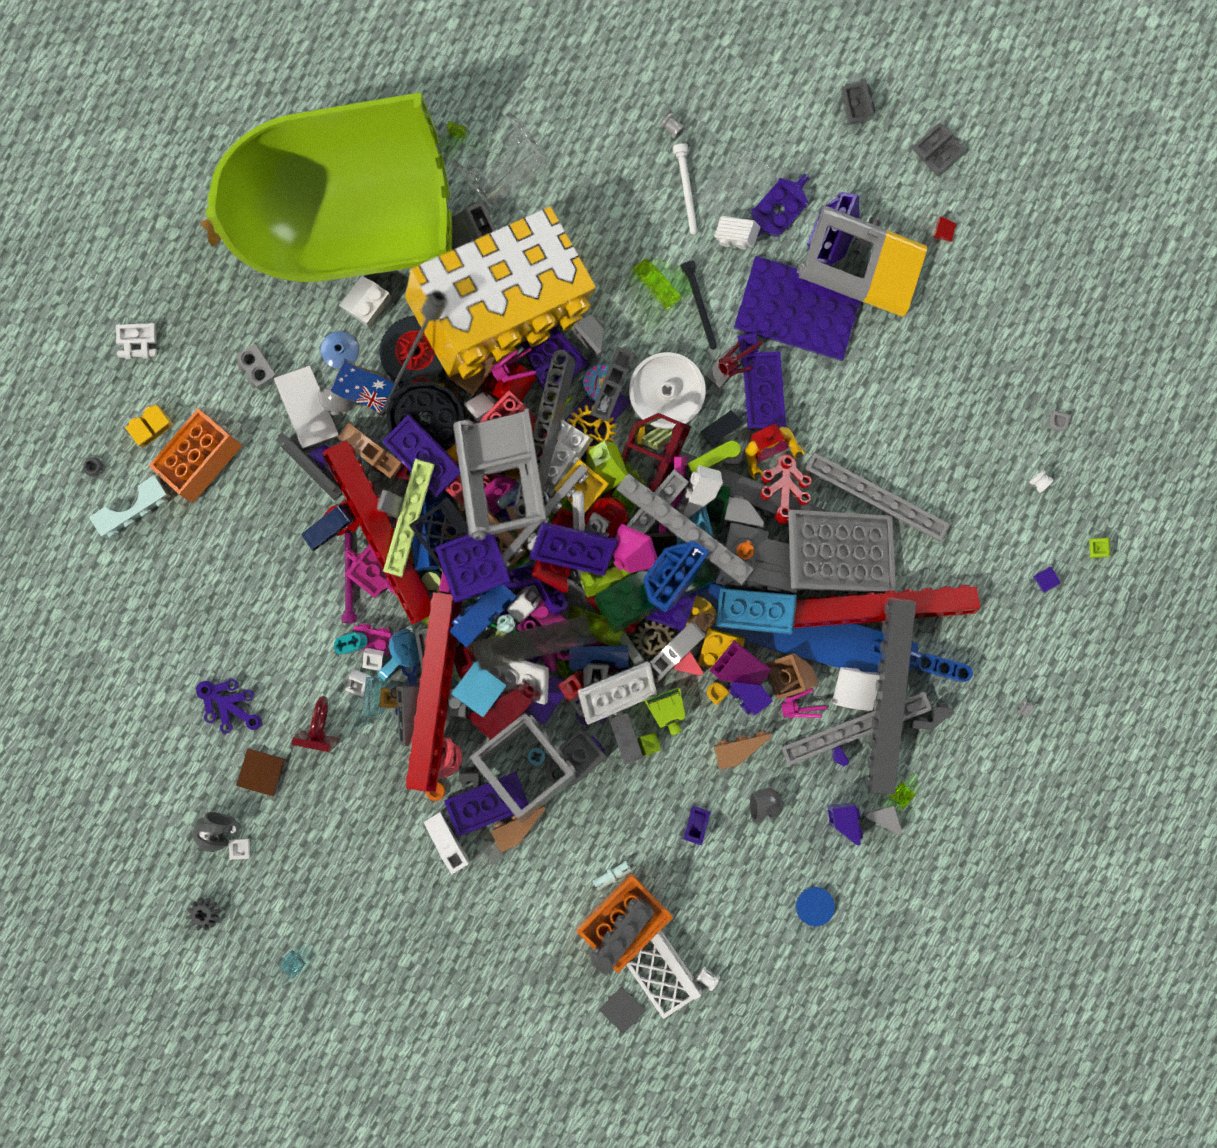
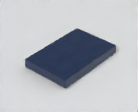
M628 646L569 647L570 671H583L589 663L608 664V670H628Z

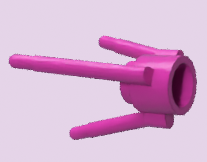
M532 347L517 354L519 351L515 350L491 367L497 381L502 380L505 383L512 379L536 374V371L508 376L511 373L508 365L530 352Z
M813 688L792 697H786V702H781L783 716L788 718H822V714L799 712L828 709V706L799 708L798 703L793 702V700L813 692Z

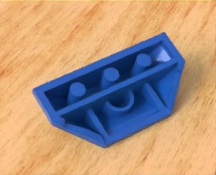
M694 541L665 548L643 577L649 602L665 612L674 607L699 573L710 551Z

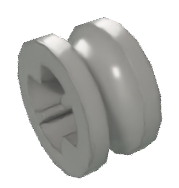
M1024 698L1020 702L1016 713L1022 714L1026 718L1030 714L1034 703H1028L1027 699Z

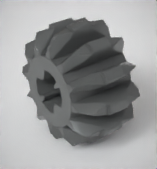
M200 897L197 902H191L192 907L187 908V912L191 915L187 916L186 919H192L191 927L197 924V931L201 930V928L207 931L209 926L213 928L216 926L215 921L220 919L218 915H215L220 912L219 908L214 909L217 902L210 904L211 899L209 897L205 901ZM200 912H206L207 916H200Z

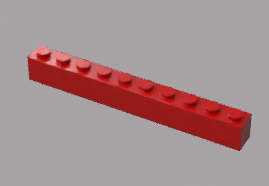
M345 440L326 449L322 455L379 564L384 570L395 530H393L390 524L391 519L389 515L377 509L380 498L372 490V482L366 478L361 462L357 461L353 446ZM409 558L407 559L403 577L384 572L411 624H415L430 616V601L432 598H429L426 592V585L423 581H420L417 575L418 570H415V565L411 564Z
M961 585L958 588L944 586L936 590L928 587L921 589V591L906 589L898 593L890 590L883 592V594L868 592L859 596L852 593L845 595V597L830 595L821 599L813 596L807 600L797 598L793 629L886 621L884 606L885 603H888V598L915 601L914 619L976 614L980 609L977 586Z
M433 593L430 601L431 610L428 619V632L425 639V653L422 659V675L419 680L420 689L417 697V711L414 717L415 725L411 737L412 746L408 759V773L406 775L407 789L424 792H436L457 644V638L450 630L454 626L452 622L461 614L462 601L455 603L452 595Z

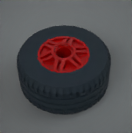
M414 315L394 322L385 332V335H383V339H381L379 348L381 364L393 381L396 380L421 330V326ZM423 333L414 353L417 351L421 352L417 356L412 355L398 386L405 380L417 375H434L446 379V372L425 333Z

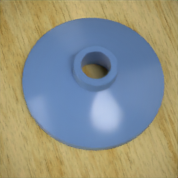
M344 331L330 333L321 344L322 358L333 368L339 369L344 358L353 363L358 356L359 348L357 341L351 334ZM338 345L342 346V349L339 352L335 350L336 346Z

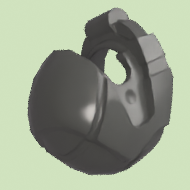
M207 812L203 818L198 819L195 823L192 837L197 846L203 851L215 852L229 844L223 833H235L241 828V825L235 821V818L226 814Z

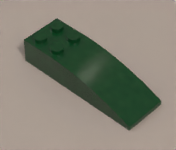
M703 563L699 573L680 599L715 581L705 563ZM649 569L637 572L596 593L595 603L613 634L661 610L648 600L643 577Z

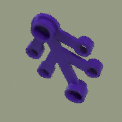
M229 679L225 683L215 685L210 681H202L196 687V694L200 699L204 700L206 711L204 720L207 723H213L217 719V714L213 711L212 700H214L219 706L222 722L220 731L227 734L233 730L228 710L244 720L250 730H257L262 726V718L259 715H249L233 704V702L243 700L252 701L255 696L252 690H245L239 694L222 697L216 692L227 689L230 691L236 690L239 686L237 680ZM231 681L235 683L233 689L229 687ZM204 687L208 688L207 694H204L202 691ZM247 692L251 693L250 699H246L245 694ZM210 713L213 715L212 721L208 720V714ZM251 719L256 720L255 726L250 724ZM225 724L229 725L228 731L223 729Z

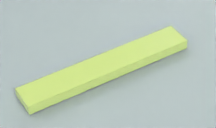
M415 459L383 572L403 577L415 535L409 525L420 518L434 464Z

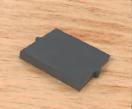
M620 987L612 996H609L607 1002L599 1009L623 1034L632 1024H636V1020L646 1011L623 987Z

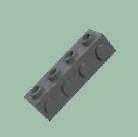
M639 896L628 903L626 912L623 916L619 915L614 922V928L611 932L607 931L602 938V944L599 948L595 947L590 954L591 965L606 976L655 912L654 908Z

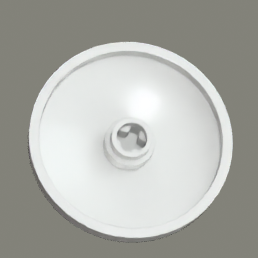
M671 352L654 354L642 361L635 369L629 385L631 405L635 413L642 420L660 413L687 424L701 410L706 393L705 381L699 368L687 357ZM661 418L649 425L661 429H673L676 424Z

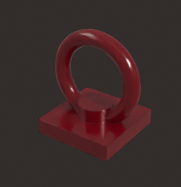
M326 696L318 698L308 732H298L292 737L291 745L331 752L337 746L339 738L325 735L326 732L323 731L328 713V699Z

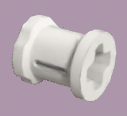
M705 966L701 967L695 977V981L707 986L709 991L716 987L720 979L719 975L715 976L706 970Z

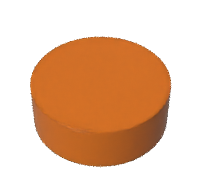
M437 781L436 792H426L427 797L433 801L442 799L446 792L445 786Z

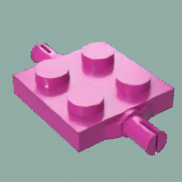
M370 545L358 555L350 548L345 551L344 555L352 560L350 568L345 572L347 577L374 598L386 588L395 595Z

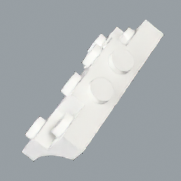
M563 419L545 485L546 492L552 495V497L557 493L554 488L574 464L581 459L593 441L592 438ZM520 479L515 480L517 483H521Z

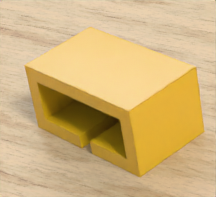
M155 404L154 406L147 407L142 417L131 419L128 422L129 425L125 428L140 447L145 448L173 427L174 424L162 408Z

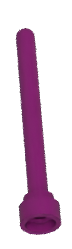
M349 531L345 533V551L348 548L352 550V533ZM345 555L346 572L350 568L352 560ZM345 575V611L341 615V623H357V615L353 611V581Z

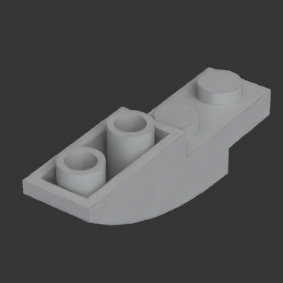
M693 621L650 662L655 684L706 636Z

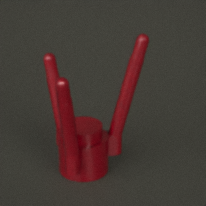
M738 342L724 357L719 359L718 367L721 373L732 377L735 374L753 370V366L737 369L739 365L738 360L761 346L763 342H758L736 357H730L741 345Z

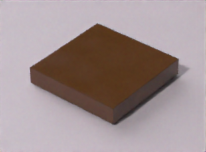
M247 748L236 786L274 796L285 759Z

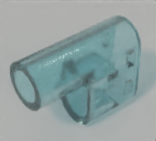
M516 483L496 501L503 510L512 502L516 503L520 485Z

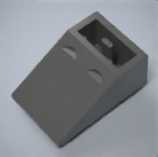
M483 201L464 209L452 217V250L497 231Z

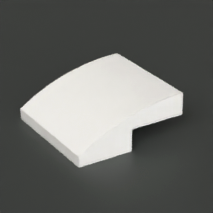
M841 667L832 703L852 709L873 711L874 700L878 692L876 691V681L879 680L880 674L877 672H862L858 668Z

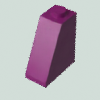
M735 640L710 669L720 680L761 685L772 671Z

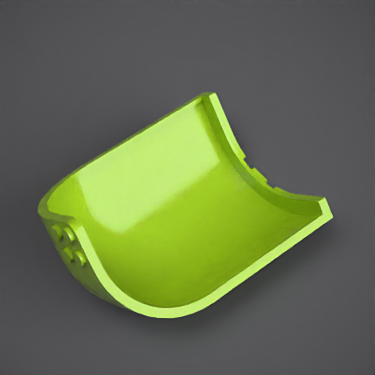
M422 92L285 115L267 121L244 134L224 153L212 176L210 192L207 195L208 207L205 209L207 219L212 222L215 232L219 234L232 254L246 265L266 275L296 282H321L414 268L452 251V211L448 210L447 201L450 200L446 167L443 154H439L437 144L440 142Z

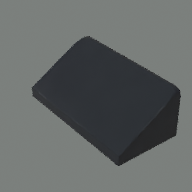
M730 410L700 432L712 447L741 427L743 423Z

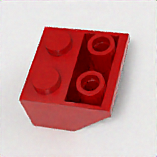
M514 362L508 365L511 371L508 376L530 372L522 365ZM491 372L481 390L497 400H500L509 390L522 402L536 376L530 375L503 383L502 380L497 381Z

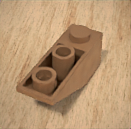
M766 730L756 732L755 736L750 738L747 735L738 736L736 741L729 742L728 739L717 741L718 745L714 746L718 768L721 770L740 765L769 740L772 734H766Z
M545 805L523 823L514 815L511 817L512 821L505 823L503 820L494 824L495 828L491 830V833L500 853L521 842L546 809Z

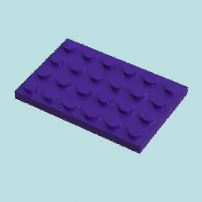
M755 256L733 329L749 334L757 333V336L843 361L860 301L799 278L798 268Z

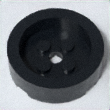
M434 375L411 377L402 382L391 397L386 415L389 432L391 433L408 414H411L446 451L456 442L454 423L465 420V403L456 387L441 377ZM426 413L430 415L431 420L424 422L420 416Z

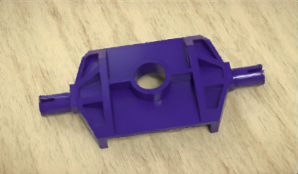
M803 174L797 182L779 178L773 188L751 210L752 219L760 226L757 238L763 233L773 237H780L808 205L803 186L810 180L809 176ZM775 205H781L784 208V212L777 214L773 208Z

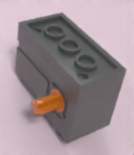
M731 523L726 532L723 546L754 569L741 585L718 568L715 583L747 591L795 595L797 589H791L790 543H783L778 538L768 539L769 531H765L762 527L754 526L752 528L744 523Z

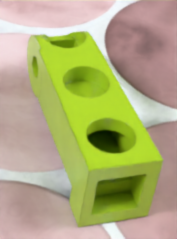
M728 441L689 462L687 468L692 475L693 472L697 471L699 465L712 468L726 459H735L740 453V445L736 441Z
M617 567L607 569L604 576L582 572L581 585L586 596L591 597L637 572L629 573Z

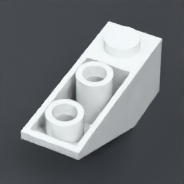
M699 465L697 471L692 473L691 483L689 487L685 488L683 500L678 503L676 510L686 518H689L713 500L723 483L721 471Z
M441 812L424 822L442 860L451 874H454L470 863L469 858Z

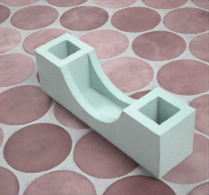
M153 475L138 485V499L132 508L124 512H115L110 508L104 507L89 518L101 537L113 538L119 534L118 530L135 524V519L140 516L145 517L152 512V508L156 506L161 507L168 502L167 499L171 495L160 478Z

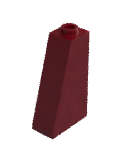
M525 681L500 694L484 717L473 710L467 718L492 740L517 720L540 694L532 685Z

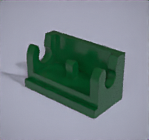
M721 485L716 497L706 505L710 521H714L715 528L719 530L722 528L731 487Z

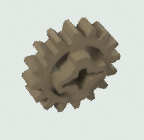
M646 619L645 625L639 624V630H635L636 637H634V643H637V650L641 649V655L646 653L648 659L651 655L655 658L676 635H673L674 628L669 629V626L654 621L649 623Z

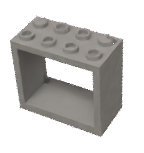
M526 713L470 756L473 763L521 823L576 780L575 768L568 760L566 762L563 760L564 756L561 750L556 745L552 747V741L544 730L540 732V726L532 715L528 717ZM528 728L565 775L521 810L484 762Z

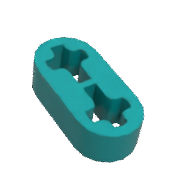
M350 633L338 637L334 642L335 652L338 654H350L363 650L367 645V637L363 633Z

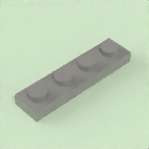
M673 470L654 493L670 505L689 482L677 471ZM640 509L626 526L645 534L656 520Z

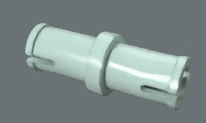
M624 861L619 866L608 869L607 873L594 879L593 883L595 887L597 886L596 889L600 891L611 883H617L618 879L631 873L632 869L628 862Z

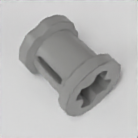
M672 113L667 115L660 125L662 128H666L674 139L685 129V125L680 124Z

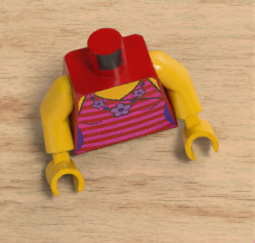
M773 424L751 436L750 442L745 448V455L748 466H750L748 473L754 480L755 473H758L760 477L763 474L756 464L791 447L790 451L795 459H797V452H802L804 456L805 453L802 447L797 444L798 442L789 428H778L777 424Z

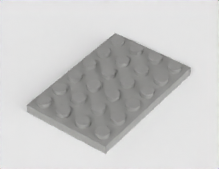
M805 510L788 511L791 589L865 592L893 590L896 592L892 516Z

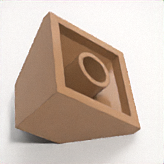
M795 653L765 663L772 670L768 677L777 700L819 685L813 667Z

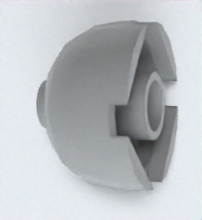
M325 385L319 386V402L324 409L331 411V415H342V412L353 408L354 401L334 394L330 389H325Z

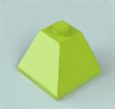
M604 440L589 450L585 465L609 483V486L601 494L603 495L621 484L628 473L616 444Z

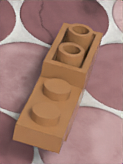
M349 422L338 436L342 442L347 440L348 444L353 446L358 455L391 479H394L404 465Z

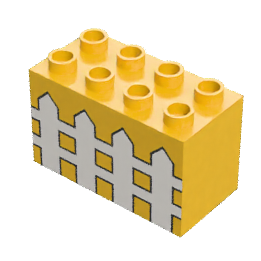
M550 206L412 268L405 299L422 328L426 318L422 315L421 309L428 295L435 290L441 291L446 295L447 305L440 319L429 321L424 333L448 377L460 373L463 379H467L479 373L483 369L481 362L493 356L496 362L499 363L516 350L515 346L525 341H528L531 347L543 343L551 336L548 330L561 325L564 331L572 329L576 322L583 319L582 314L591 308L589 300L596 286Z

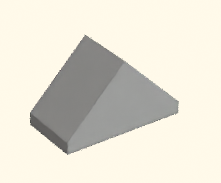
M893 805L864 813V817L901 836L902 830Z

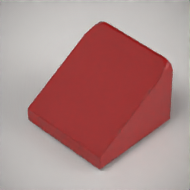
M940 216L937 220L933 238L952 242L956 223Z

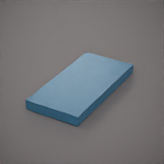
M720 588L715 626L792 635L797 596Z

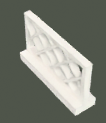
M660 930L651 940L654 944L653 952L641 950L638 962L630 961L627 967L664 1019L693 999L699 998L703 990L695 981V978L664 933ZM641 953L653 955L651 965L640 963ZM655 956L662 957L665 960L664 968L653 966ZM639 967L650 969L649 978L640 977L638 974ZM652 970L664 972L662 981L651 979ZM666 972L676 976V984L664 982ZM650 983L661 985L660 995L651 993L649 990ZM664 986L675 988L673 997L662 995ZM677 989L685 990L689 996L684 1000L676 998ZM661 999L673 1001L672 1007L666 1012L660 1006Z

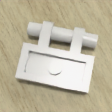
M154 323L116 325V344L124 345V350L117 351L118 358L133 359V357H142L143 359H149L150 357L157 356V349H149V344H157L156 325ZM141 344V349L132 350V345Z

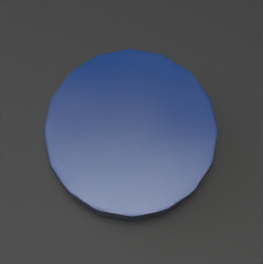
M810 887L803 890L797 897L795 905L799 918L807 925L815 927L829 922L835 909L834 900L831 895L819 887Z

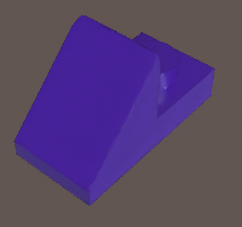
M692 806L683 832V840L702 846L710 811Z

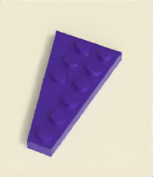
M556 327L548 330L551 336L546 341L532 347V350L526 354L533 371H536L535 375L543 392L552 356L556 351L564 350L575 359L572 380L590 365ZM528 341L521 343L523 350L531 347Z

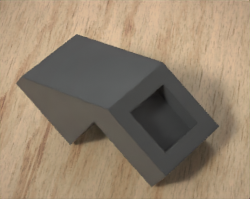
M936 703V707L931 706L930 722H928V718L916 717V720H910V728L933 730L954 712V708H948V704Z

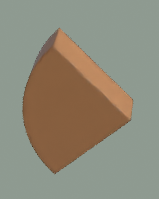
M707 613L698 614L691 618L689 623L693 621L705 633L716 616Z

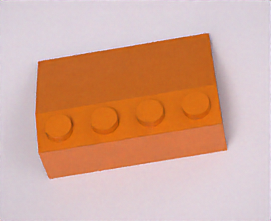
M197 408L149 464V467L179 495L193 504L243 445Z
M629 873L576 927V932L593 949L595 947L599 948L603 942L602 938L607 931L611 932L615 926L614 922L619 915L623 916L627 910L626 906L632 899L635 900L639 896L654 908V914L614 965L613 969L617 973L673 918L671 913L632 873Z

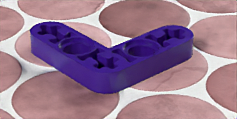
M535 565L507 571L510 580H513L505 584L509 590L535 585L552 614L560 615L566 609L567 602L562 592L532 575ZM520 574L526 575L528 580L522 579ZM544 586L550 587L553 592L546 591Z

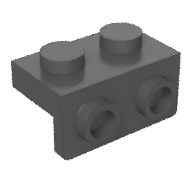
M861 79L860 83L841 86L840 90L848 125L870 121L873 113H875L874 102L870 101L871 88L866 83V79Z

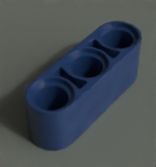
M341 504L309 527L301 536L310 549L314 551L319 548L320 544L324 545L345 529L354 519L344 504Z

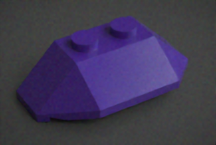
M841 192L837 195V198L826 205L859 219V196L857 194ZM820 214L808 240V248H810ZM827 226L817 260L831 266L844 258L853 235Z

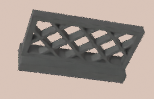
M282 432L278 435L284 442L281 447L333 500H336L343 494L333 474L326 466L321 468L309 454L312 451L309 447L302 449L295 433L290 438Z

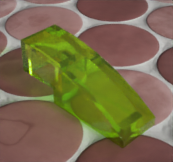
M647 258L631 269L666 312L681 301L682 297Z
M572 605L567 619L572 628L609 646H619L625 630L623 629L613 634L603 616Z

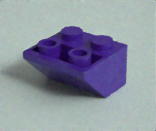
M730 682L728 684L730 687L728 691L734 699H740L742 702L740 707L748 715L755 716L773 702L760 685Z
M852 803L827 805L829 824L854 844L861 845L860 840H863V831L858 826V820H861L859 808H856V805Z

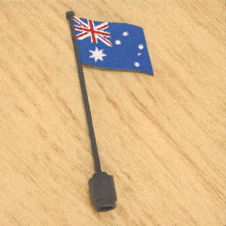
M438 290L428 295L421 309L422 315L426 318L395 381L380 373L357 366L344 358L330 391L342 398L363 404L377 411V416L383 418L385 409L429 321L440 319L447 305L446 295Z

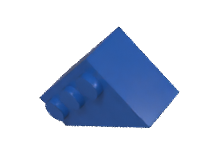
M505 585L489 590L487 593H482L476 599L477 603L475 605L472 603L464 611L466 613L464 616L460 614L452 622L454 626L450 632L467 648L504 612L516 596Z

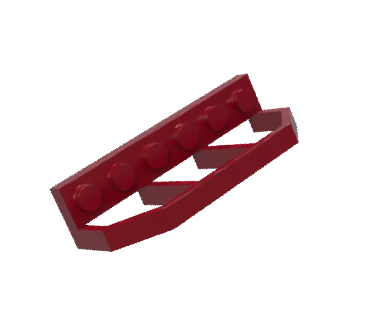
M660 413L635 423L621 455L624 465L632 448L661 460L657 465L656 476L649 485V490L654 493L674 470V457L680 455L692 426ZM661 418L676 424L672 429L671 440L665 446L664 457L634 445L640 428ZM616 487L606 492L605 497L613 498L612 495Z

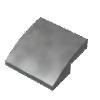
M940 122L912 146L914 152L938 177L966 153V148L955 140L953 133Z

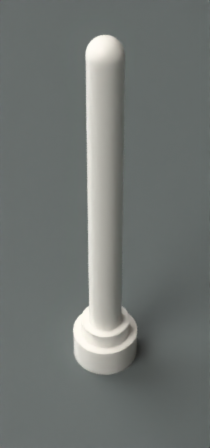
M682 143L673 146V152L679 160L690 233L695 235L698 229L686 162L689 150L688 144Z

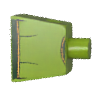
M679 687L645 700L647 707L660 728L668 726L671 736L682 732L678 721L686 717Z

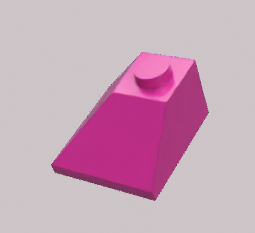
M623 524L619 526L616 536L617 545L612 555L614 565L618 569H623L629 573L650 569L658 559L651 537Z

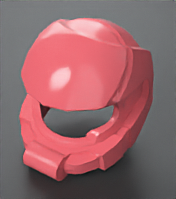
M443 738L442 752H445L440 760L438 774L440 779L455 774L462 765L461 749L452 742L451 738Z

